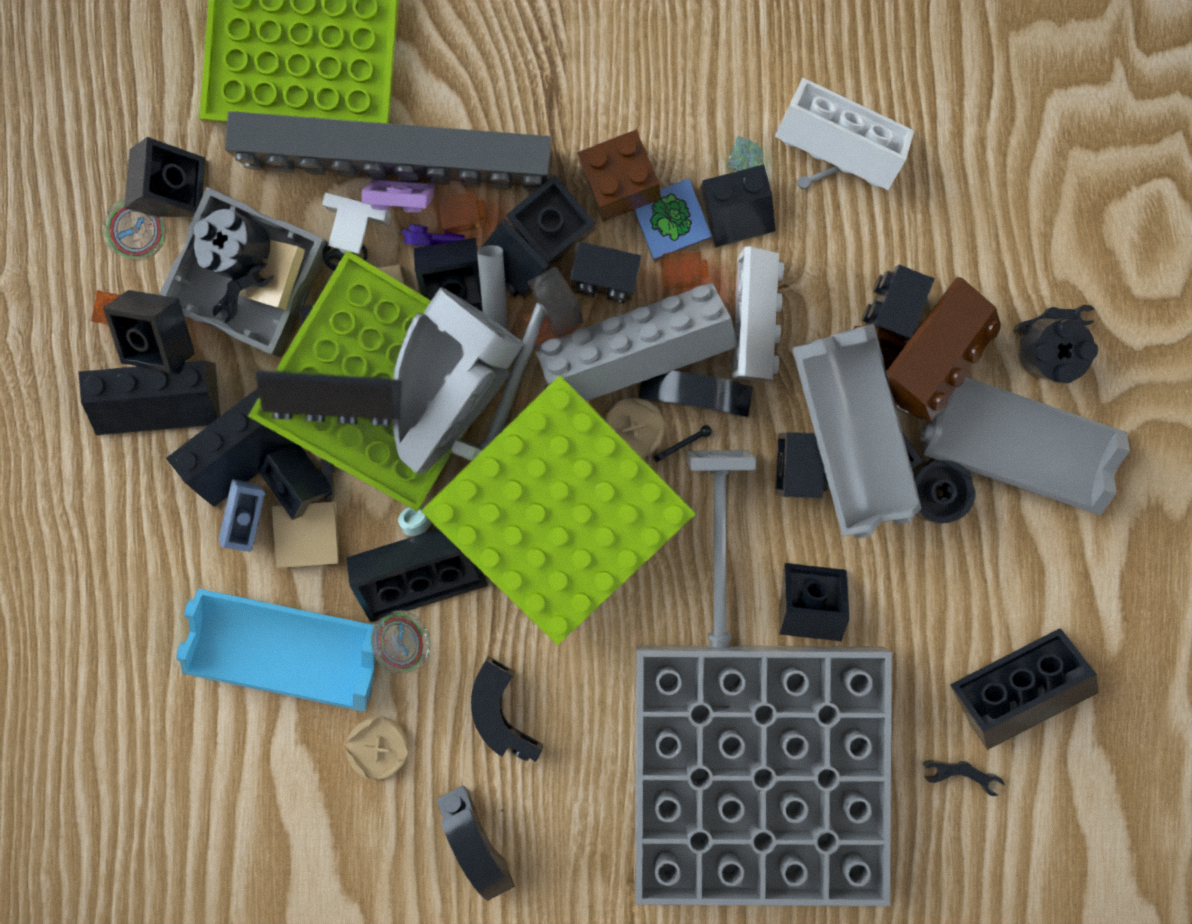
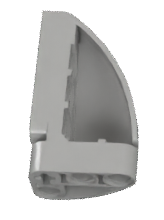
M444 288L438 290L424 311V314L418 313L415 316L402 344L395 367L394 380L402 381L400 420H393L396 447L400 459L416 473H424L431 469L453 446L455 440L459 439L508 379L510 372L506 368H509L524 346V343L506 328Z

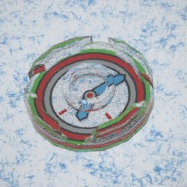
M122 199L112 205L107 211L108 215L102 224L104 241L112 252L124 259L133 261L149 259L158 253L165 243L167 235L165 218L153 217L124 208L125 199Z
M394 611L380 618L374 626L371 636L372 651L378 663L387 671L395 674H407L417 670L426 662L431 649L430 634L427 628L423 627L419 622L421 620L419 617L408 611Z

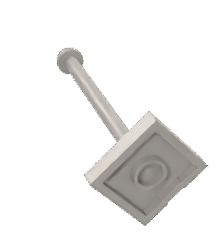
M543 275L542 280L538 282V285L542 286V290L522 340L524 346L516 356L485 441L481 440L479 445L464 438L457 439L453 444L451 453L473 460L502 432L554 291L560 293L562 281Z
M748 450L686 451V463L691 471H710V474H714L713 632L708 633V640H710V645L713 647H727L731 640V634L726 632V474H730V470H756V457L751 455Z

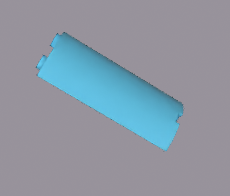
M199 588L194 599L188 601L185 608V618H188L190 633L186 642H181L177 651V660L180 661L182 674L353 710L366 711L375 677V663L378 659L373 647V634L376 625Z

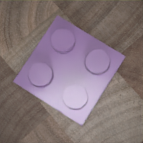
M373 179L362 190V204H371V208L376 210H388L390 206H401L403 211L421 212L422 208H427L435 197L434 183Z

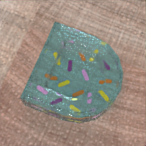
M737 136L726 168L740 171L759 166L762 161L761 148L755 142Z

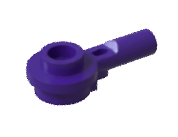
M409 224V229H402V235H405L404 243L411 245L430 246L465 239V235L448 232L444 234L427 232L428 226Z

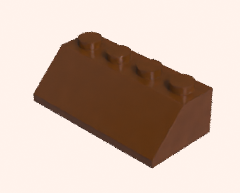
M957 276L885 373L899 408L931 422L938 412H942L945 409L948 398L956 388L963 384L969 369L981 359L983 350L991 339L993 340L997 337L1001 329L996 307L961 277Z

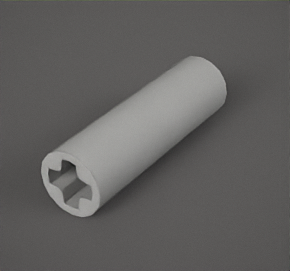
M485 246L477 250L483 313L508 329L503 249L499 246Z

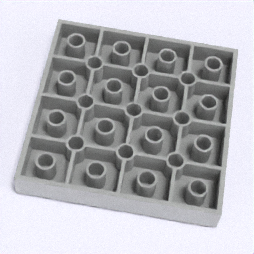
M636 645V905L890 906L892 652L885 647L876 646L713 647L697 645Z

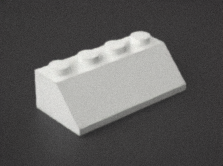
M802 78L775 137L781 139L788 146L798 147L810 153L815 159L825 160L838 166L845 173H853L865 179L872 186L889 190L906 161L914 130Z
M745 246L738 255L734 325L738 347L733 349L732 379L770 381L773 380V374H778L779 356H774L775 343L780 342L781 326L776 324V312H781L782 293H777L778 281L783 280L784 263L779 262V253Z

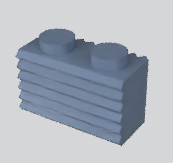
M232 479L219 535L221 547L247 552L254 550L252 547L255 544L253 539L256 538V527L259 526L258 520H260L259 514L262 513L260 509L263 507L262 502L265 501L263 496L266 495L260 484Z

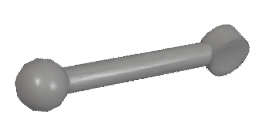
M835 166L809 178L802 176L798 179L797 184L799 188L807 189L810 183L841 170L838 166Z

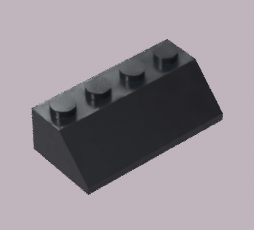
M206 360L184 362L172 373L138 366L78 372L81 404L96 435L208 426L220 417L216 363Z
M255 370V380L262 412H273L272 419L293 420L294 413L305 414V421L325 422V415L338 416V423L358 424V418H371L370 425L390 426L391 420H400L402 381L387 378Z
M255 389L166 457L185 484L213 507H216L228 498L232 479L250 481L259 474L267 454L296 444L248 417L259 398L258 389Z
M439 529L346 557L349 586L370 623L390 615H397L488 586L486 575Z
M1061 628L950 684L971 727L987 750L1099 693L1096 672Z

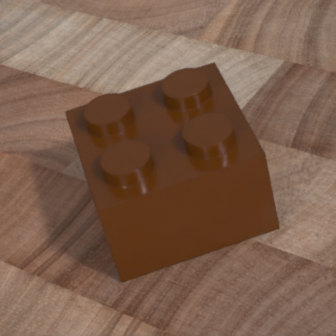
M637 129L577 152L581 170L603 222L661 199L659 181Z

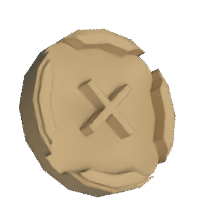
M638 397L625 398L615 403L605 417V421L642 458L653 453L662 442L665 433L664 419L659 409L648 400L639 399Z
M383 716L369 717L359 722L349 734L346 757L352 769L360 776L368 779L369 777L377 780L386 779L396 774L405 763L409 752L408 738L403 728L394 720Z

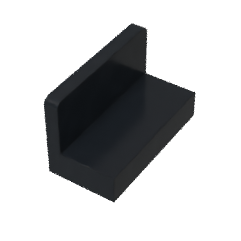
M298 444L267 454L259 471L292 520L303 516L311 501L327 496L331 491L327 482Z

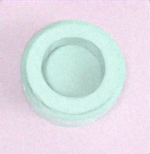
M420 506L418 512L408 507L399 515V525L406 535L416 536L424 533L430 527L431 521L421 512L424 506Z

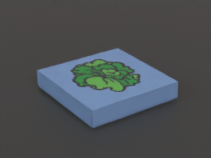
M689 178L660 189V200L634 210L653 260L712 237Z

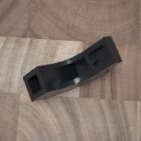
M669 371L641 381L639 399L748 417L753 386L717 377Z
M488 656L475 679L471 694V712L475 727L483 741L501 757H503L507 748L511 747L513 749L512 753L524 761H528L530 758L536 762L542 752L543 744L513 727L505 718L502 710V694L515 671Z
M463 785L436 799L444 820L441 824L446 838L460 867L475 890L484 899L489 901L515 887L506 860L492 846L480 823L469 790Z

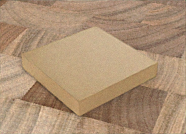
M270 240L268 259L264 258L262 261L267 266L259 272V275L262 278L274 275L273 279L264 287L252 285L240 291L239 297L286 310L305 250L297 246Z
M336 501L309 503L303 516L294 520L291 519L282 505L272 506L276 568L340 563Z

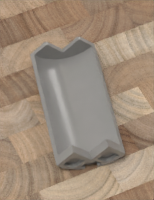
M874 324L833 334V336L817 339L792 348L842 536L854 534L855 538H864L874 533L873 530L882 522L893 520L894 524H904L912 521L913 516L922 508L890 384L885 374L886 369Z
M965 377L963 384L953 391L948 398L945 409L942 412H938L932 422L930 421L925 424L920 436V440L925 442L923 455L940 461L949 460L956 462L969 471L1098 515L1103 513L1116 495L1114 473L1130 452L1128 436L1125 431Z

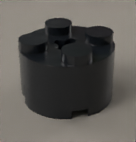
M229 209L217 210L209 214L204 220H199L194 226L195 255L198 264L209 271L229 279L240 278L249 274V271L258 263H262L264 258L268 259L270 239L267 231L257 222Z
M1057 317L1037 319L1027 326L1019 342L1021 344L1019 358L1024 369L1035 377L1058 383L1068 384L1083 376L1098 354V346L1094 342L1090 330L1082 323L1071 319Z
M929 460L920 463L912 469L922 508L915 516L925 521L950 523L963 518L970 511L976 494L972 477L962 465L949 460ZM936 486H940V491L943 492L941 497L936 496Z

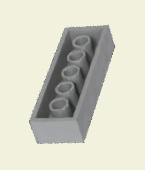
M712 282L535 345L547 385L549 386L561 375L586 401L738 347L731 317Z

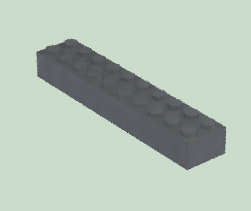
M228 111L225 150L235 158V161L244 164L243 167L250 170H263V166L275 167L276 171L292 173L294 168L306 169V173L313 175H325V171H337V175L342 177H356V173L368 174L369 178L386 180L387 175L400 176L399 180L405 182H418V178L431 179V183L447 185L450 180L462 181V185L468 187H480L481 183H491L497 189H511L512 185L524 186V190L534 192L551 178L553 153L551 136Z

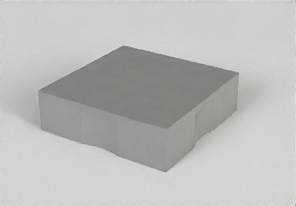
M207 187L189 226L185 245L180 255L173 262L159 295L179 298L184 316L227 333L231 337L269 354L281 357L301 313V306H304L324 261L323 250L328 242L285 221L276 220L259 213L249 205ZM229 209L257 222L267 231L270 240L304 249L305 253L286 310L238 296L237 315L232 320L225 323L228 313L223 308L220 313L214 316L213 308L225 296L227 283L232 279L209 271L198 264L194 251L195 235L193 229L195 224L217 210Z

